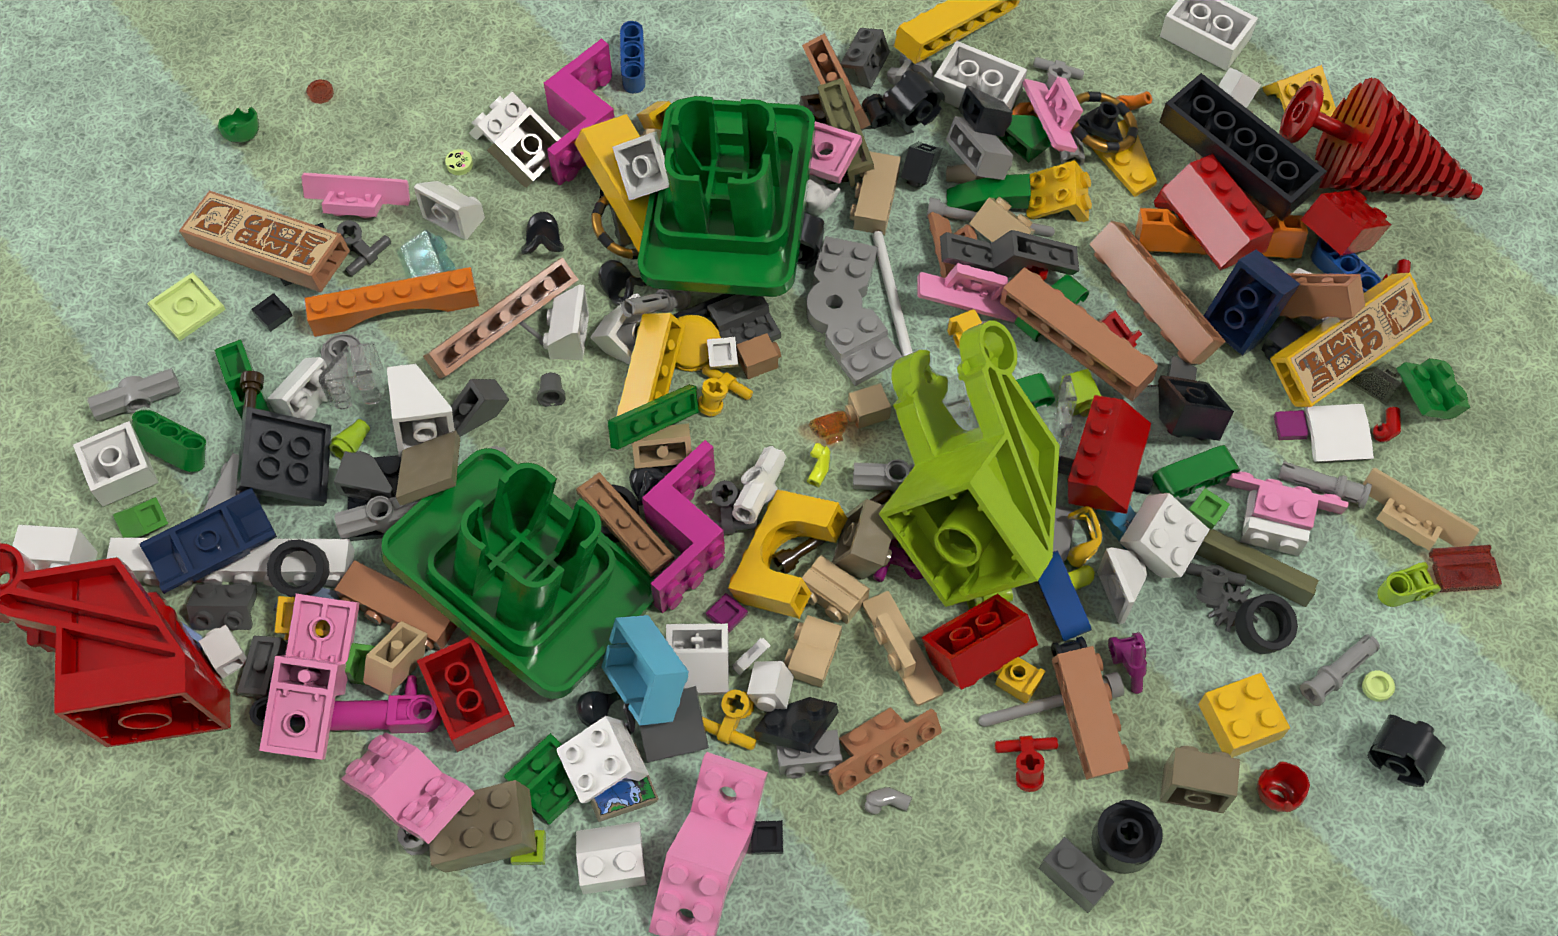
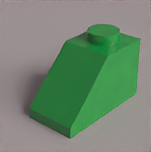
M1012 115L1011 125L1007 128L1004 137L997 136L1028 163L1051 146L1043 125L1036 116Z

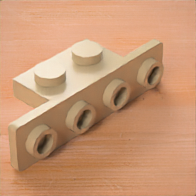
M1377 468L1371 470L1363 485L1367 483L1372 484L1369 496L1385 505L1377 520L1382 522L1388 529L1397 531L1409 538L1417 546H1422L1430 551L1439 537L1465 552L1479 532V529Z
M886 591L865 600L862 606L874 627V635L878 643L884 645L892 669L899 673L915 705L921 706L942 696L943 689L890 592Z

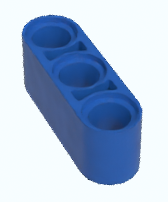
M627 21L620 28L621 76L623 89L628 93L635 94L643 91L646 84L643 27L639 22Z
M1321 237L1318 239L1312 251L1311 260L1324 274H1360L1363 293L1381 282L1380 277L1355 253L1340 255Z
M1058 550L1054 551L1053 558L1037 582L1055 624L1059 628L1062 640L1067 641L1092 631V628Z

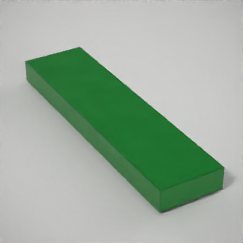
M688 384L607 420L610 447L619 450L699 413L696 386Z

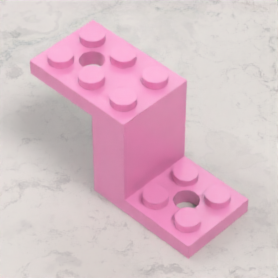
M706 752L702 760L691 811L666 854L650 923V933L659 936L717 935L727 892L749 848L768 772ZM722 787L732 788L736 796L730 797L725 795ZM680 909L690 910L694 917L684 916Z

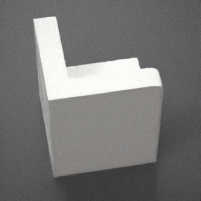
M1230 67L1218 86L1247 108L1261 84Z

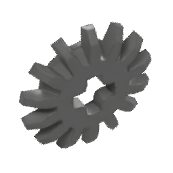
M1225 583L1227 591L1224 589L1222 591L1225 595L1223 604H1206V607L1214 608V611L1209 613L1208 616L1209 618L1218 617L1219 620L1215 625L1219 627L1222 623L1227 624L1225 631L1230 632L1231 626H1235L1236 612H1229L1227 610L1229 606L1228 601L1231 600L1233 603L1239 602L1242 605L1244 602L1252 599L1247 597L1252 590L1249 588L1244 593H1241V586L1236 585V589L1233 590L1231 584ZM1261 608L1255 609L1254 612L1261 613ZM1253 615V621L1257 623L1259 618Z

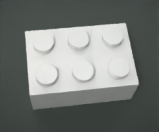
M1178 0L1165 16L1160 37L1227 71L1251 39L1258 18L1224 0Z
M956 41L935 74L933 83L944 93L945 102L959 108L966 86H972L1004 101L1011 110L1023 91L1022 82L1026 78L1027 69Z

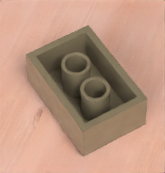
M517 780L473 790L475 794L429 843L431 866L445 873L536 852L530 789Z

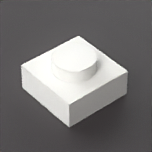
M735 337L707 339L710 369L738 367Z

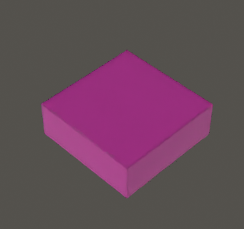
M1304 410L1275 412L1274 421L1279 441L1308 438L1309 433Z
M727 593L706 612V617L715 624H728V634L748 615V611Z

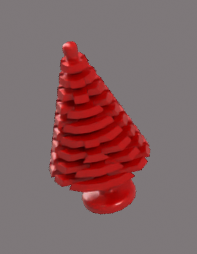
M1367 78L1363 84L1360 82L1352 88L1347 99L1345 97L1342 99L1331 117L1320 112L1324 98L1323 87L1312 80L1306 82L1298 89L1284 112L1279 134L1292 144L1300 141L1311 127L1323 131L1316 149L1315 161H1318L1317 164L1327 172L1319 188L1351 189L1352 191L1362 192L1367 190L1368 192L1390 194L1399 192L1404 195L1415 193L1419 196L1432 194L1435 197H1444L1448 194L1450 198H1460L1465 194V196L1473 200L1478 199L1483 192L1482 185L1472 182L1471 174L1466 169H1461L1460 163L1455 158H1452L1449 152L1443 146L1441 147L1440 143L1432 135H1429L1430 132L1423 125L1418 124L1415 116L1409 113L1407 108L1377 78Z

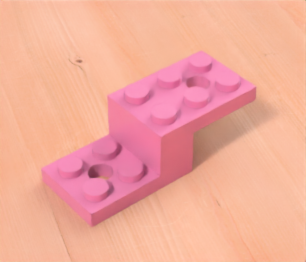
M815 121V139L810 174L840 184L862 143L861 135ZM825 149L833 150L828 155H821L819 153Z
M296 594L286 655L275 656L259 751L319 760L326 758L335 697L345 694L347 683L345 668L351 645L354 641L359 602ZM321 620H326L330 625V633L324 638L319 637L315 631L316 624ZM295 714H299L305 719V728L301 732H295L290 727V720Z
M386 732L375 737L370 742L369 750L360 759L358 758L350 763L345 771L346 774L341 778L350 788L369 798L396 825L427 844L438 835L475 794L466 784L442 773L416 746Z

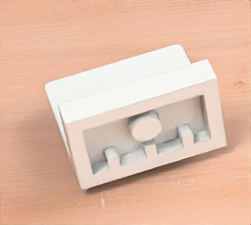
M605 716L557 748L560 760L581 803H588L624 778L640 781L649 775L624 721Z

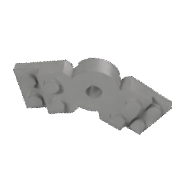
M825 236L814 271V286L807 296L806 315L808 322L817 332L826 333L825 346L854 386H857L892 367L895 361L903 356L887 336L888 329L872 309L862 308V298L867 295L878 247ZM830 306H837L839 308L832 309Z

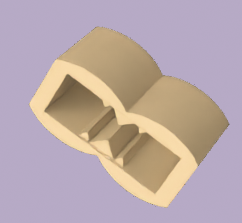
M807 615L804 623H798L794 634V639L798 640L794 650L789 648L784 661L794 679L823 687L841 637L842 626Z

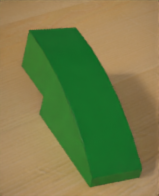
M1030 174L1006 175L1004 180L982 178L948 188L946 190L947 206L978 212L989 197L995 200L1001 197L1012 206L1011 208L1028 209L1031 198Z
M240 339L216 348L214 351L235 408L242 420L245 393L242 392L240 387V376L242 372L254 371ZM260 390L256 398V409L270 412L264 394Z

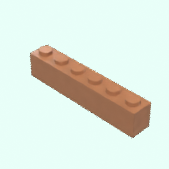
M1111 221L1089 244L1095 251L1094 256L1096 259L1111 269L1110 275L1112 278L1127 288L1128 291L1126 293L1129 298L1144 308L1143 314L1145 317L1160 327L1162 337L1177 347L1179 350L1177 354L1182 360L1190 364H1201L1226 342L1124 223Z
M563 257L558 259L423 356L440 379L446 377L578 281V278Z
M1024 267L1003 287L1000 301L1003 306L1133 402L1154 380L1158 365L1154 363L1150 356L1142 354L1128 340L1120 338L1113 333L1105 323L1094 319L1082 306L1075 305L1060 290L1054 289L1044 282L1038 274L1032 273Z

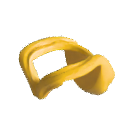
M1088 506L1068 514V519L1085 520L1091 537V541L1071 548L1067 555L1070 565L1077 568L1083 566L1087 560L1094 556L1102 541L1099 521L1093 509ZM1088 512H1089L1091 521H1090V519L1086 516L1085 513H1088Z

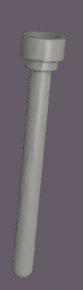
M930 197L926 219H928L929 213L935 212L942 217L971 222L977 212L945 206V203L940 202L941 199ZM1036 223L1030 226L1035 230L1034 234L1052 237L1055 233L1054 228L1051 226Z
M1114 672L1104 675L1103 681L1108 683L1112 699L1124 696V687L1119 674ZM1057 694L981 715L978 722L982 727H987L1064 706L1062 695Z

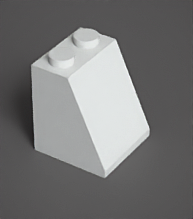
M416 364L387 367L392 421L399 457H402V451L406 448L455 431L451 406Z

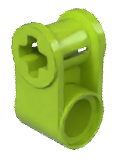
M1422 562L1407 569L1391 573L1378 588L1377 595L1384 605L1397 607L1415 600L1420 601L1432 597L1440 592L1441 588L1438 584H1434L1427 571L1429 568L1427 563ZM1391 587L1397 589L1399 593L1395 592Z

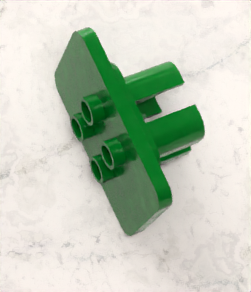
M707 96L683 98L669 105L665 112L660 137L669 188L651 193L649 196L638 255V268L645 284L656 289L765 297L780 296L792 288L796 276L815 139V118L808 108L796 104L766 103L756 99H741V101L713 100V97Z
M479 449L458 466L455 487L422 498L386 531L381 543L382 561L389 570L536 693L549 699L563 698L570 694L604 658L607 646L616 645L611 644L609 641L615 618L644 616L652 607L654 600L651 583L655 580V577H650L635 559L600 532L601 519L592 506L580 498L575 503L573 510L553 493L557 478L545 468L534 463L517 464L497 449Z

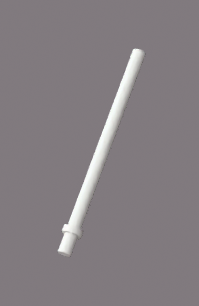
M875 231L872 234L874 246L878 247L877 258L901 354L906 356L913 352L883 233Z

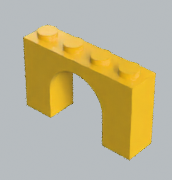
M777 489L773 499L768 503L767 511L761 523L755 529V535L749 547L743 553L742 561L736 573L730 579L728 589L734 598L748 606L800 619L812 593L803 578L771 570L772 555L782 544L796 537H812L836 543L848 519L839 502Z

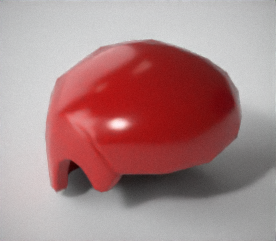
M1278 762L1272 769H1265L1257 782L1256 790L1261 801L1271 810L1291 812L1299 808L1305 801L1310 788V782L1307 774L1297 765L1288 762ZM1271 790L1281 792L1283 797L1271 792Z

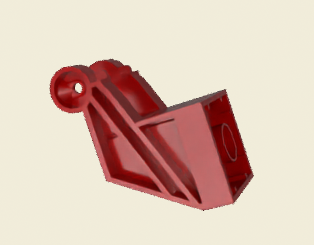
M0 543V577L3 574H10L9 581L5 584H0V623L14 622L18 628L27 633L26 641L31 647H41L47 652H55V715L105 747L231 729L230 691L179 620L175 610L156 591L147 593L131 569L120 558L115 557L35 570L34 564L21 551L9 544Z

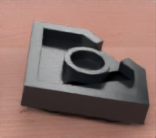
M808 697L789 703L787 709H774V711L767 712L754 729L755 739L811 753L839 713L837 703Z

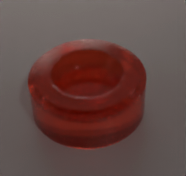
M318 79L308 85L307 94L312 102L322 104L328 102L333 97L334 90L329 81Z

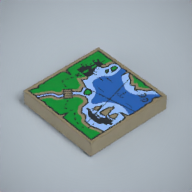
M648 775L640 781L624 778L592 799L590 803L598 822L652 805L659 798Z

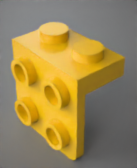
M1076 160L1031 173V198L1029 207L1026 209L1028 218L1034 220L1069 210L1078 222L1089 221V209L1092 208L1091 199L1088 195V188L1091 187L1089 174L1081 169Z

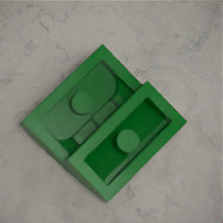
M551 733L504 775L508 782L517 780L530 789L532 808L548 825L578 799L557 753V748L562 744Z

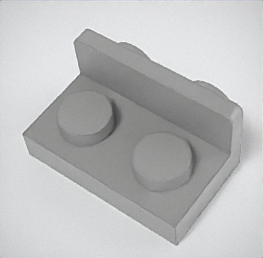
M838 730L826 731L811 753L776 745L779 774H786L787 778L791 779L801 778L805 776V772L818 771L819 775H829V770L843 761L842 754H840Z

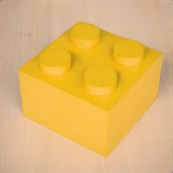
M1261 672L1206 692L1198 704L1221 751L1230 754L1231 758L1278 741L1290 729Z

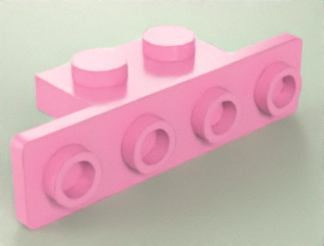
M1057 77L1050 90H1048L1044 83L1024 79L1022 85L1052 147L1058 151L1075 153L1078 147L1070 131L1080 119L1083 110L1067 79Z
M303 173L301 176L304 198L324 200L322 202L323 213L333 214L334 216L356 215L361 218H371L377 216L383 204L408 206L410 203L407 180Z
M959 263L955 265L946 278L920 272L917 276V295L919 298L968 311L975 309L976 313L1015 323L1018 317L1000 303L1003 287L1008 283L1007 276Z
M1247 472L1231 473L1226 483L1227 486L1247 491L1257 490L1252 516L1309 531L1313 528L1317 508L1342 515L1349 502L1342 501L1341 497L1334 494L1319 495L1312 493V490L1306 487L1296 486L1291 488L1283 486V483L1278 480L1266 479L1264 481L1256 479Z

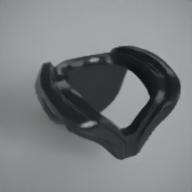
M538 212L530 217L526 230V243L521 248V254L533 253L540 244H543L551 252L558 253L564 251V245L560 241L559 225L552 214L549 212Z
M617 260L606 261L598 272L600 286L615 306L621 305L625 299L633 295L635 285L647 286L641 277L633 276L629 269ZM626 287L624 296H618L621 290Z
M658 467L633 468L629 481L633 492L639 500L637 502L639 506L643 505L642 497L668 473H663Z
M600 691L586 692L577 701V715L584 725L590 727L603 717L608 716L611 705L622 698L617 691L611 694ZM624 702L623 710L627 718L625 726L631 735L635 729V718L628 709L629 703L625 704Z

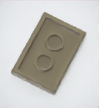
M456 430L402 451L396 499L400 506L456 486L460 437Z

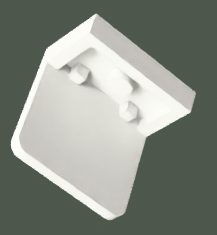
M513 92L505 99L499 96L489 106L492 111L487 116L482 112L472 122L475 127L469 134L476 140L484 134L493 144L528 108Z
M1257 490L1250 491L1240 542L1299 556L1309 541L1310 531L1252 516Z

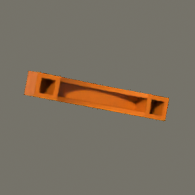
M1140 208L1135 237L1148 252L1198 253L1207 255L1181 219L1168 209ZM1275 215L1266 219L1274 232L1267 251L1262 253L1265 257L1301 258L1308 235L1307 225L1300 220L1303 215H1289L1283 221Z
M468 267L306 297L305 305L307 321L314 337L347 331L352 326L366 319L393 311L433 309L450 312L479 306L472 269Z

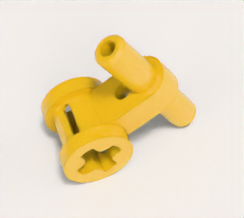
M709 364L703 367L702 374L709 377V379L703 382L701 389L703 395L698 400V409L701 413L707 416L719 415L723 409L722 399L726 397L729 391L734 392L745 400H750L753 391L737 382V378L728 372L722 373L717 369H710Z
M730 690L723 696L721 702L722 710L725 713L722 724L702 717L705 731L717 736V740L728 745L732 742L748 750H753L756 745V739L740 733L736 729L740 719L747 718L752 714L755 704L747 695V692ZM740 699V702L744 704L743 709L736 710V707L732 705L733 700Z

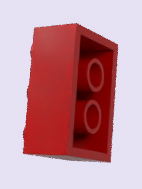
M1356 190L1321 194L1300 219L1340 255L1370 250L1392 225L1386 220L1387 215L1383 211L1369 206L1365 202L1367 200L1366 197Z
M999 594L992 596L921 637L933 667L960 690L974 685L979 679L991 672L1000 670L1003 665L1025 655L1029 650L1038 645L1028 614Z
M471 637L417 660L457 752L515 726L479 644Z

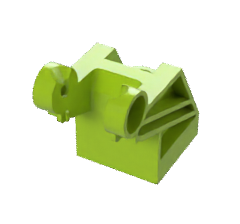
M988 320L963 332L959 343L962 361L957 366L958 378L965 383L967 395L979 424L977 428L971 430L962 429L942 402L948 391V378L936 373L929 365L930 351L917 350L896 360L892 367L891 380L894 391L898 396V400L894 403L893 407L896 409L898 421L915 466L879 512V515L945 607L1036 582L1053 558L1060 445L1012 375L1017 365L1018 353L1016 344L1006 327L996 320Z

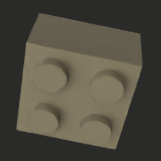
M529 107L487 151L521 185L527 188L550 165L547 149L561 138Z
M869 499L864 500L846 514L848 519L841 531L832 560L833 564L849 575L863 580L888 564L892 554L889 546L891 539L895 538L879 515L884 505Z
M1193 746L1175 747L1164 764L1160 802L1224 813L1237 797L1240 759L1231 758V755L1225 752H1212L1211 754L1199 752V749Z

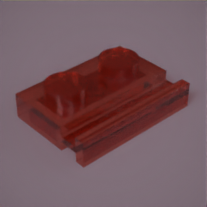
M1491 545L1432 548L1429 552V557L1433 561L1432 568L1436 583L1441 588L1440 592L1498 589L1502 581L1495 558L1492 557L1490 552L1492 549Z

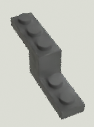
M1010 230L992 243L949 232L940 236L941 259L945 263L969 265L1007 276L1008 278L1028 265L1068 275H1074L1080 271L1077 246L1016 230Z

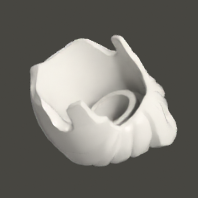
M810 174L805 210L815 216L821 215L835 201L840 188L838 187L835 191L830 190L823 181Z

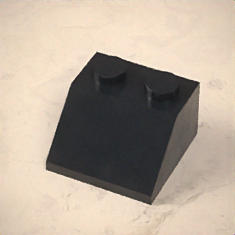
M1160 375L1158 379L1159 419L1167 428L1168 433L1178 438L1188 436L1201 441H1207V439L1220 441L1234 411L1214 388L1204 381Z

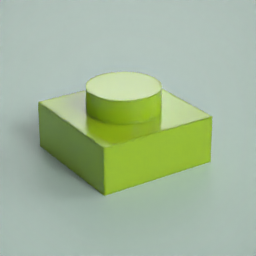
M534 830L537 851L511 857L512 865H545V830Z

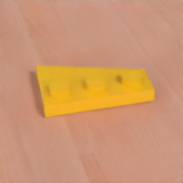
M1125 119L1117 123L1123 140L1128 132V125ZM1093 135V136H1092L1093 138H1095V139H1097V140H1100V141H1103V142H1110V141H1107V140H1105V139H1103V138H1101V137H1098V136H1096V135ZM1138 135L1136 142L1131 147L1118 153H1105L1092 148L1134 197L1156 186V177Z

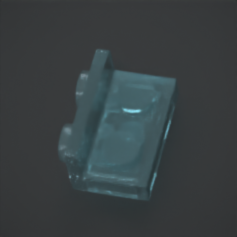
M425 230L401 246L412 278L455 270V265L446 253L447 244L439 235L435 236Z

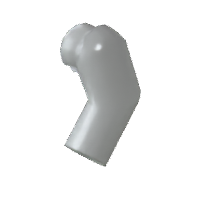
M884 787L869 792L866 796L867 802L864 807L871 814H878L881 811V807L886 805H892L907 812L912 797L890 787Z

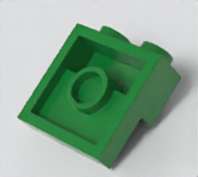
M1429 358L1421 364L1404 362L1396 368L1422 416L1453 419L1471 408L1466 391L1457 384L1454 371L1446 361Z

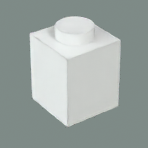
M226 625L209 631L203 639L198 641L222 679L245 666L247 656Z
M783 661L754 662L747 695L760 710L771 712L774 709H787L794 676Z

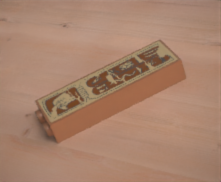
M210 190L179 230L188 245L193 248L318 292L323 291L350 252L340 233Z

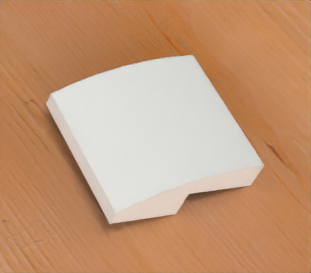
M1363 404L1305 407V417L1308 433L1311 435L1314 462L1374 459L1370 428Z

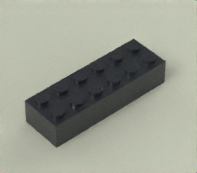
M1202 73L1165 103L1159 123L1202 157L1213 154L1239 187L1282 221L1318 190L1327 172Z

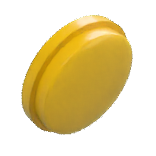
M685 315L677 319L685 325L675 367L687 372L701 371L706 364H709L707 339L721 338L719 331L710 320L702 316Z

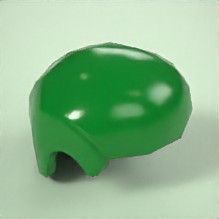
M249 107L248 112H243L236 108L232 115H226L219 119L218 131L221 136L234 143H246L252 140L259 130L258 114L253 107Z

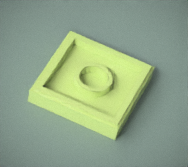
M193 272L147 303L150 309L179 341L226 310L224 305Z

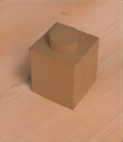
M767 333L736 345L737 359L747 379L778 368V358L781 357V352L778 344L771 342Z

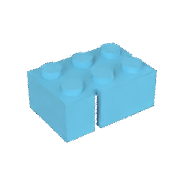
M649 615L615 618L609 641L611 644L616 645L607 646L601 668L625 704L629 703L628 709L640 726L673 722L677 708L680 705L684 685L688 680L689 671Z

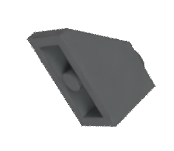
M470 379L451 405L454 429L459 437L497 417L509 401V398L496 379Z
M357 451L356 453L344 452L334 479V484L340 495L367 501L376 496H384L388 499L396 497L374 457L362 451Z

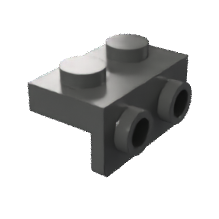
M241 583L232 585L197 584L186 605L191 629L213 630L226 625L229 630H251L253 625L251 610L257 598V586Z

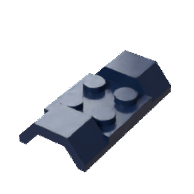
M250 488L139 543L155 572L162 593L165 594L190 580L195 582L251 554L250 550L276 538L277 535L253 489Z

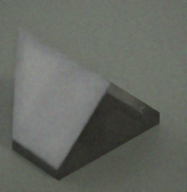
M1383 360L1378 366L1363 370L1347 382L1387 405L1402 385L1403 380L1396 367Z

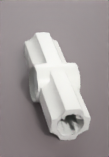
M773 446L764 448L755 466L748 469L742 475L741 482L744 487L732 511V515L736 520L742 521L745 524L755 523L764 503L773 499L778 489L775 482L787 458L782 450H778Z

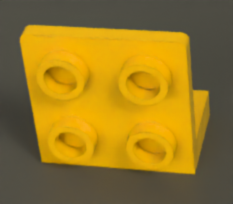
M1322 65L1262 87L1266 96L1275 94L1276 98L1280 97L1285 112L1298 89L1306 82L1312 80L1323 87L1324 98L1320 112L1331 117L1336 109Z

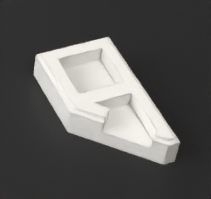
M760 638L733 664L732 669L741 675L771 645L764 638Z

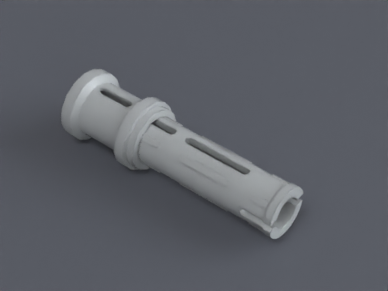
M659 289L655 294L625 299L621 304V310L627 317L657 310L668 313L673 311L674 308L679 310L687 308L691 301V295L689 291Z
M1283 461L1278 479L1293 482L1327 494L1337 495L1342 500L1358 504L1361 509H1364L1372 484L1369 483L1363 485L1347 480V476L1344 475L1336 478Z
M1369 634L1364 635L1330 666H1322L1312 680L1304 681L1300 685L1302 695L1311 704L1321 706L1328 694L1332 691H1338L1342 687L1343 680L1380 649L1378 641L1373 636L1370 637Z

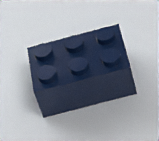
M1254 250L1238 260L1203 316L1226 343L1243 356L1261 343L1300 283L1258 250Z

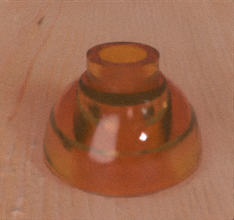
M842 410L812 419L809 422V427L818 438L825 440L827 445L843 441L842 435L848 424L847 412Z

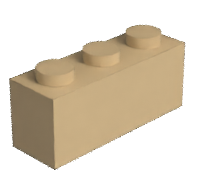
M870 151L874 169L860 173L863 181L862 183L857 182L855 198L858 199L857 204H852L850 220H854L853 230L870 233L881 231L885 235L899 176L901 157Z

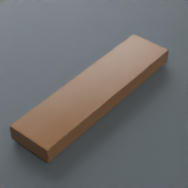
M600 472L576 489L577 494L597 511L604 525L650 577L674 560L672 552Z

